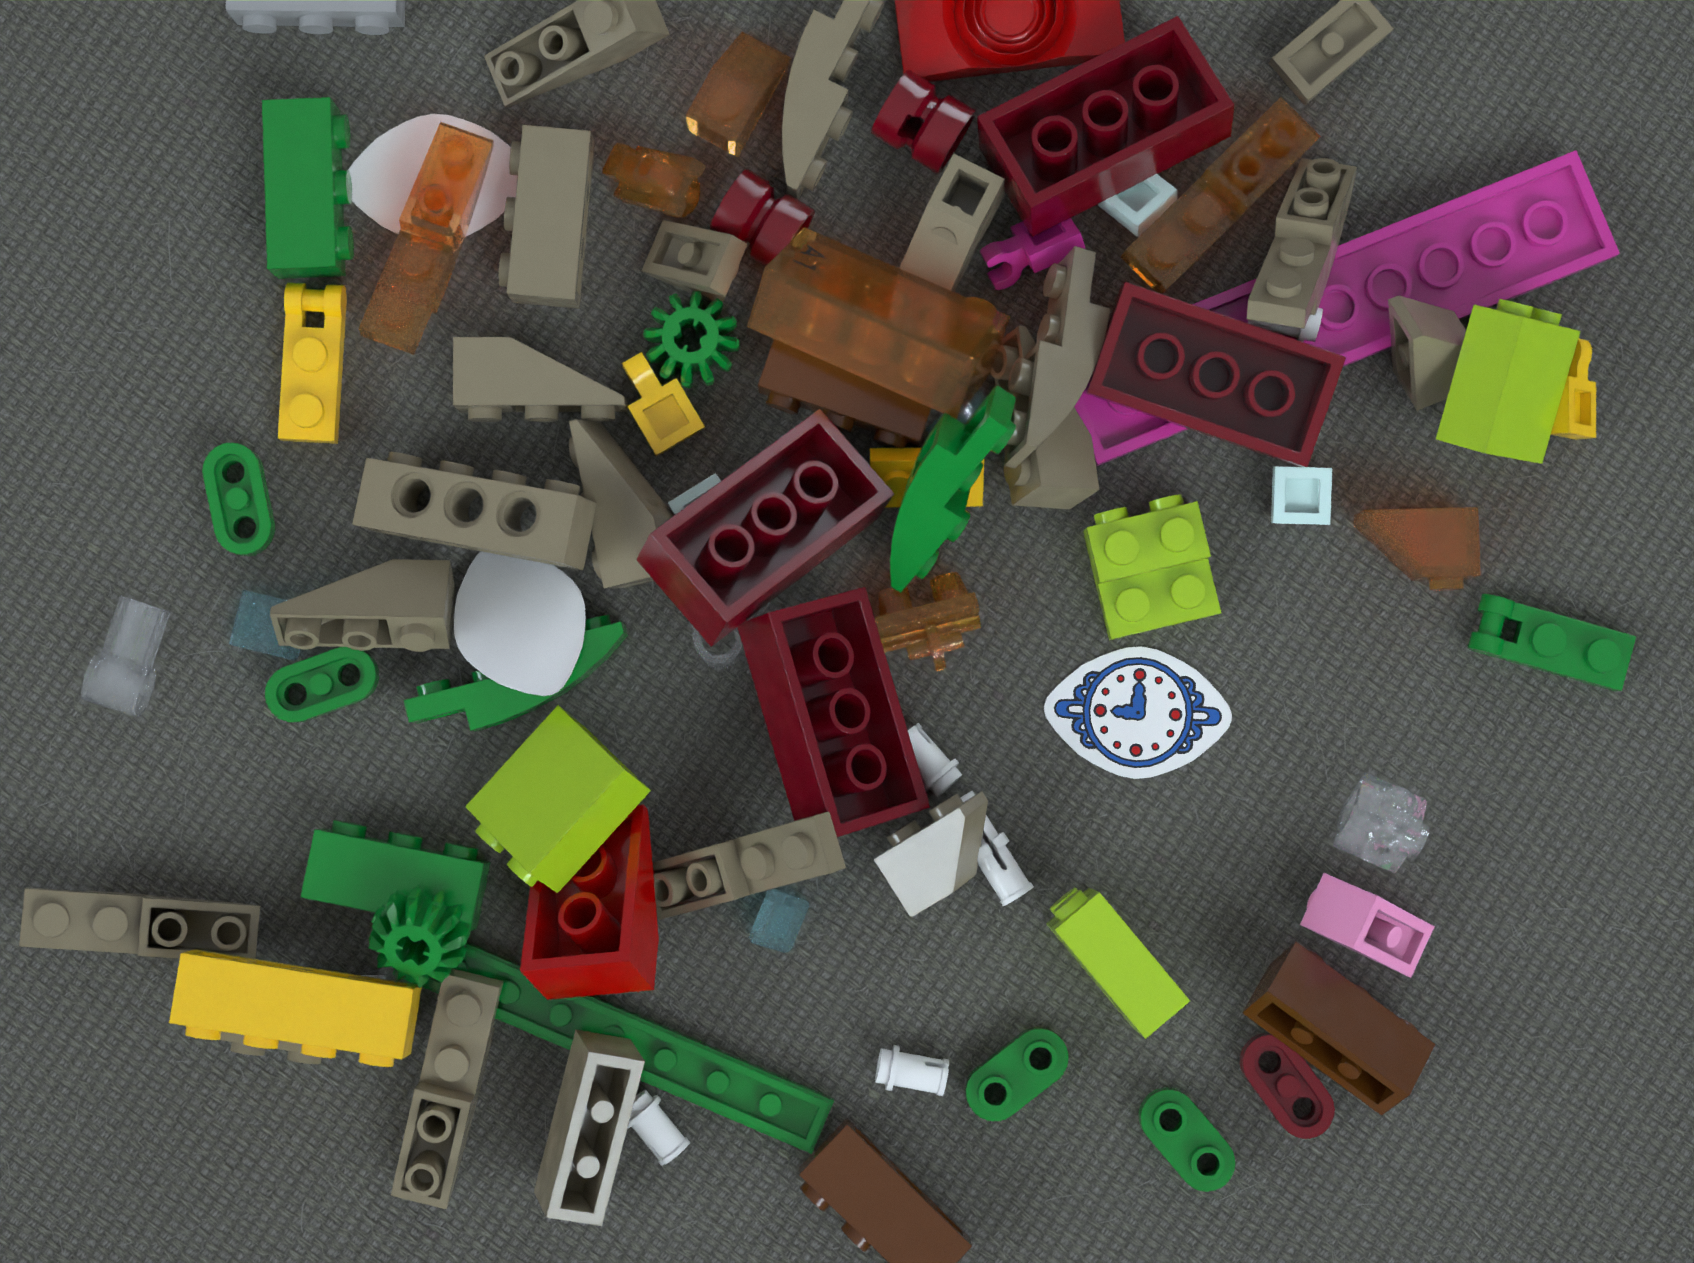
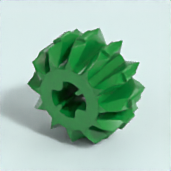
M700 291L692 292L690 307L683 308L678 294H672L669 296V301L674 311L671 315L658 307H655L651 312L652 317L663 328L650 327L644 329L643 336L645 340L660 344L651 348L646 353L648 361L650 363H658L667 359L660 371V376L665 381L671 379L679 368L682 369L681 385L683 388H691L693 372L697 371L701 372L702 379L707 386L714 383V376L709 368L712 364L725 372H729L732 368L730 360L721 354L720 351L734 352L740 349L738 339L723 336L737 327L736 319L734 316H726L716 320L724 307L723 302L718 298L711 301L707 308L702 310L703 298ZM694 327L697 335H699L701 330L707 334L700 338L701 349L698 351L690 352L687 345H684L682 350L677 346L684 341L682 332L685 329Z
M420 884L411 889L409 896L396 890L394 894L389 896L386 905H382L381 908L376 910L371 921L373 924L371 928L373 930L369 936L368 948L380 952L377 957V968L393 967L396 969V983L405 978L406 975L413 976L419 988L428 982L429 977L442 983L450 975L452 968H457L463 962L467 952L465 947L470 935V924L460 921L462 915L461 904L451 906L443 904V889L434 894L432 898L426 897Z

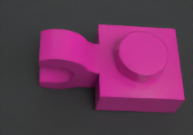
M1069 218L1034 237L1031 236L1022 221L1010 227L1013 237L1004 241L987 244L980 250V254L988 268L1004 262L999 268L987 273L995 289L1002 290L1012 286L1020 278L1022 270L1027 265H1030L1033 272L1037 273L1051 267L1054 263L1059 264L1074 246L1086 248L1081 232L1072 219Z

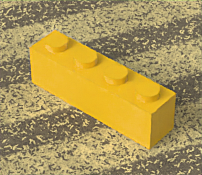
M190 950L180 954L169 1023L186 1026L185 1035L193 1038L220 1040L221 1032L244 1035L243 1044L251 1047L278 1049L279 1041L302 1044L300 1053L309 1056L335 1058L337 1050L360 1053L358 1060L360 1063L379 1067H393L394 1059L402 1060L411 1054L422 987L419 988L417 984L400 981L396 983V981Z

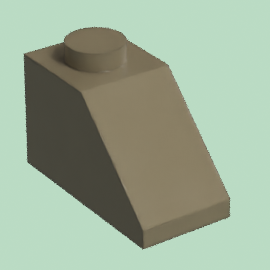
M1399 295L1388 299L1394 374L1417 411L1446 400L1466 333L1464 326L1452 310Z

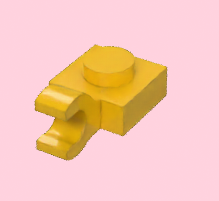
M1578 338L1551 435L1575 440L1596 438V382L1588 380V368L1592 358V347L1588 340Z
M642 352L622 363L623 369L641 399L627 406L628 410L656 457L705 429L703 422L677 378L661 386Z

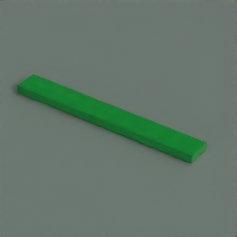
M466 942L465 948L467 952L463 962L453 969L504 981L495 1019L568 1050L571 1049L575 1030L631 1039L645 1061L640 1081L812 1154L834 1103L833 1098L598 997L584 996L547 1000L520 972L521 964ZM406 975V977L403 978L409 982L417 984L413 976ZM429 977L428 982L422 987L439 994L441 982Z

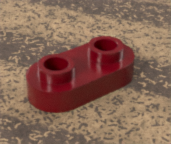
M1261 1033L1248 1040L1240 1055L1241 1071L1277 1122L1288 1133L1298 1138L1310 1139L1323 1134L1333 1121L1335 1113L1334 1102L1329 1092L1304 1058L1270 1033ZM1266 1051H1274L1278 1058L1276 1067L1271 1071H1262L1259 1067V1057ZM1301 1097L1309 1098L1312 1104L1310 1113L1305 1117H1296L1293 1113L1294 1102Z

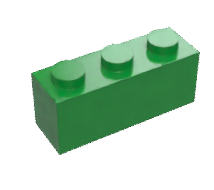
M330 97L262 100L267 269L278 279L346 276L345 260H353L354 257L353 232L351 226H344L343 204H351L352 202L349 170H342V149L350 147L347 114H340L339 108Z
M333 820L331 829L314 830L301 898L376 912L382 905H386L389 896L394 894L396 890L409 896L411 889L420 884L426 897L432 898L434 894L443 889V904L446 906L461 904L462 915L460 921L470 924V931L477 929L491 864L490 861L477 859L478 848L445 842L443 852L421 848L423 837L389 831L387 841L366 837L367 826L340 820Z

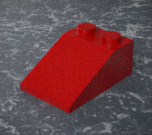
M644 804L636 806L558 893L539 880L533 887L530 886L520 972L547 1000L654 990L659 933L648 809Z

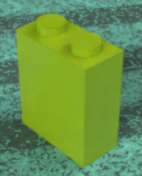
M1499 299L1495 310L1474 304L1436 440L1485 454L1542 464L1580 331L1559 326L1562 314Z
M557 705L465 807L481 823L475 830L478 836L498 853L506 849L513 856L508 861L507 866L520 879L531 887L539 880L558 893L651 790L592 732Z
M1074 887L1049 908L1055 916L1046 925L1132 1028L1145 1039L1190 1002L1188 997L1100 892L1091 888L1082 892Z

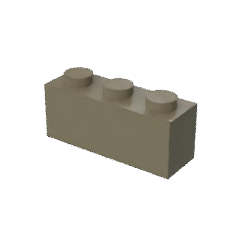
M523 125L521 141H512L509 170L510 175H517L518 179L516 197H507L505 203L504 229L505 231H512L511 252L501 253L499 286L507 287V295L513 303L580 309L595 153V141L591 131Z
M575 1030L534 1189L535 1196L546 1218L598 1226L603 1224L645 1063L631 1039Z

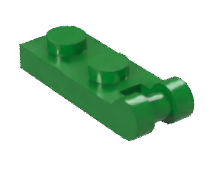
M1482 594L1478 611L1483 613L1478 632L1471 633L1467 649L1615 692L1622 691L1636 636L1516 603L1504 597ZM1504 620L1517 623L1512 642L1500 638Z

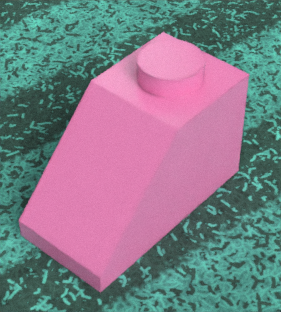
M1323 873L1317 889L1310 895L1307 902V910L1300 923L1301 926L1410 978L1435 927L1375 894L1326 873Z

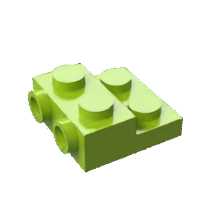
M1182 494L1150 501V513L1129 517L1127 507L1101 512L1094 515L1096 525L1087 527L1083 531L1109 640L1221 614L1208 560L1211 554L1198 501L1184 504Z

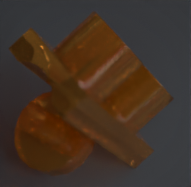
M616 143L603 167L602 173L619 183L613 196L622 202L680 218L693 212L698 205L700 184L697 178L702 175L706 165L688 156L637 146L636 149H633L629 145Z
M958 572L939 575L929 581L934 603L913 608L907 586L901 593L893 588L878 592L880 616L875 617L884 652L906 647L909 661L931 656L935 671L946 669L944 652L963 648L964 642L961 633L981 628L980 610L975 592L968 594Z

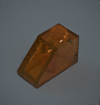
M741 32L713 65L685 115L689 131L739 157L787 70L791 58L752 36Z
M1478 507L1363 510L1354 515V527L1411 581H1429L1430 591L1464 589L1463 580L1481 576Z

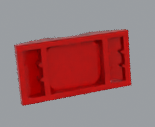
M894 0L903 74L907 70H911L929 82L1083 64L1125 43L1120 0Z

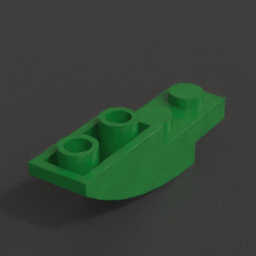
M998 385L995 386L965 424L945 412L928 435L915 460L901 501L891 545V587L900 593L915 576L923 579L929 573L938 558V548L946 539L954 542L961 535L970 519L971 514L965 509L970 489L983 468L981 461L990 451L996 454L1000 453L1015 431L1016 424L1011 421L1016 397Z
M609 615L586 619L584 642L578 660L564 687L555 694L540 696L514 690L496 683L478 670L471 673L474 683L452 688L450 679H443L417 686L418 697L403 700L409 723L418 724L466 712L470 731L478 732L533 712L568 692L604 663L628 636L626 626L622 622L611 624Z

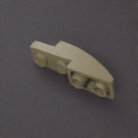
M844 0L834 19L813 10L801 36L790 70L782 122V152L787 194L798 200L804 188L814 191L828 163L827 160L821 158L830 138L838 142L840 141L852 118L853 111L846 108L849 90L834 82L836 79L845 82L859 54V51L852 47L861 29L869 33L872 31L884 6V2L881 0Z
M1301 158L1276 217L1274 240L1249 296L1247 319L1304 329L1309 316L1316 315L1345 223L1356 178V166L1339 164L1328 158L1314 160Z
M1074 246L1059 264H1052L1047 272L1043 286V295L1049 297L1047 314H1045L1039 325L1036 345L1024 358H1017L1009 376L1008 389L1014 392L1016 397L1011 421L1016 424V428L1007 443L1004 466L1015 469L1059 427L1076 405L1095 369L1105 339L1110 308L1090 303L1096 252Z
M830 812L799 819L653 862L658 920L845 869V862Z
M26 887L24 890L19 947L138 954L137 956L179 959L182 952L200 950L256 959L260 905L133 893Z
M452 968L450 975L441 983L420 1080L414 1089L391 1196L447 1209L473 1120L495 1031L493 1025L504 981Z

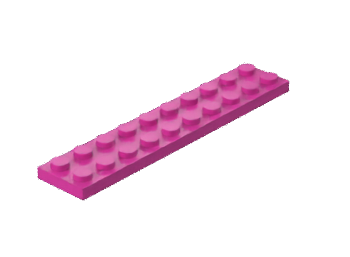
M1577 150L1339 245L1318 307L1323 309V314L1315 342L1304 340V343L1345 356L1344 367L1391 348L1388 299L1399 295L1452 310L1458 319L1461 320L1471 315L1474 304L1491 308L1498 304L1499 299H1513L1619 255L1620 252ZM1257 279L1192 305L1248 323V299ZM1284 335L1295 340L1297 339L1296 337ZM1084 392L1074 406L1092 436L1096 466L1188 430L1173 423L1084 394Z

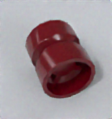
M907 70L882 106L872 126L871 134L896 149L906 145L909 146L913 160L939 174L947 165L967 133L976 115V110L951 95L942 99L938 98L934 84L911 70ZM918 117H921L922 119L925 120V121L923 122V124H922L920 118H918Z
M745 169L737 177L721 201L709 230L731 234L745 243L749 242L750 257L778 273L784 268L801 243L813 220L815 210L790 194L775 200L774 187L769 185V181L751 170Z

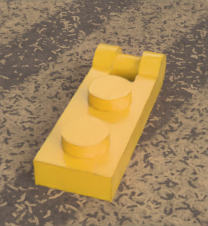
M287 282L284 292L285 327L278 439L281 441L338 444L347 305L345 285L327 284L325 290L307 289L305 283ZM307 311L324 312V328L306 327Z

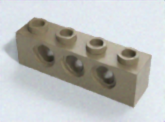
M389 452L387 461L366 458L352 525L382 534L572 569H584L597 503L579 496L580 486L546 479L544 489L525 486L526 476L500 470H493L491 480L473 477L474 467L449 461H441L439 470L421 467L422 458L397 452ZM429 486L431 492L430 501L426 508L419 512L417 508L418 495L424 488ZM481 495L483 510L477 519L470 521L468 515L469 506L476 497ZM534 504L537 513L536 520L528 530L523 531L520 523L522 513L527 507Z

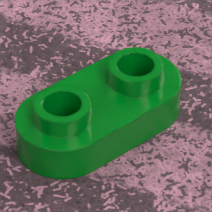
M238 443L221 444L209 452L202 469L214 533L220 545L227 551L240 556H253L264 551L272 542L275 534V522L264 468L258 455L244 445ZM236 463L242 464L245 471L244 477L237 483H230L227 478L229 467ZM252 518L256 524L255 533L249 538H242L239 535L238 526L242 520Z
M338 647L277 670L266 684V704L269 710L283 721L294 723L309 721L367 699L378 685L379 668L375 659L367 651ZM354 664L360 670V679L355 685L348 686L342 680V671L346 666ZM295 684H302L307 691V697L300 705H294L289 699V690Z
M1032 1027L1021 1032L970 1073L966 1081L965 1094L972 1111L980 1118L988 1121H1002L1011 1117L1064 1074L1068 1065V1051L1065 1043L1054 1031L1048 1028ZM1038 1047L1046 1048L1050 1052V1061L1042 1068L1032 1066L1029 1061L1030 1053ZM994 1082L1000 1083L1005 1087V1096L997 1103H991L984 1097L985 1088Z
M1174 1088L1156 1089L1144 1098L1139 1109L1141 1129L1183 1180L1192 1188L1204 1192L1215 1191L1226 1185L1235 1170L1233 1150L1191 1099L1183 1092ZM1167 1109L1177 1110L1180 1117L1178 1124L1171 1129L1161 1127L1159 1122L1161 1113ZM1204 1153H1212L1216 1156L1217 1160L1215 1168L1207 1173L1200 1172L1197 1168L1198 1158Z

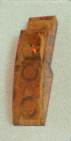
M1280 97L1206 169L1203 175L1124 251L1121 258L1155 292L1164 294L1279 181L1321 136Z
M440 122L399 218L401 229L359 326L362 337L413 355L415 354L431 313H437L454 270L487 172L494 147L493 140Z

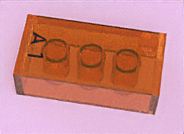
M804 227L765 267L747 327L939 412H946L957 419L990 375L1011 317L997 311L995 306L987 300L978 297H964Z

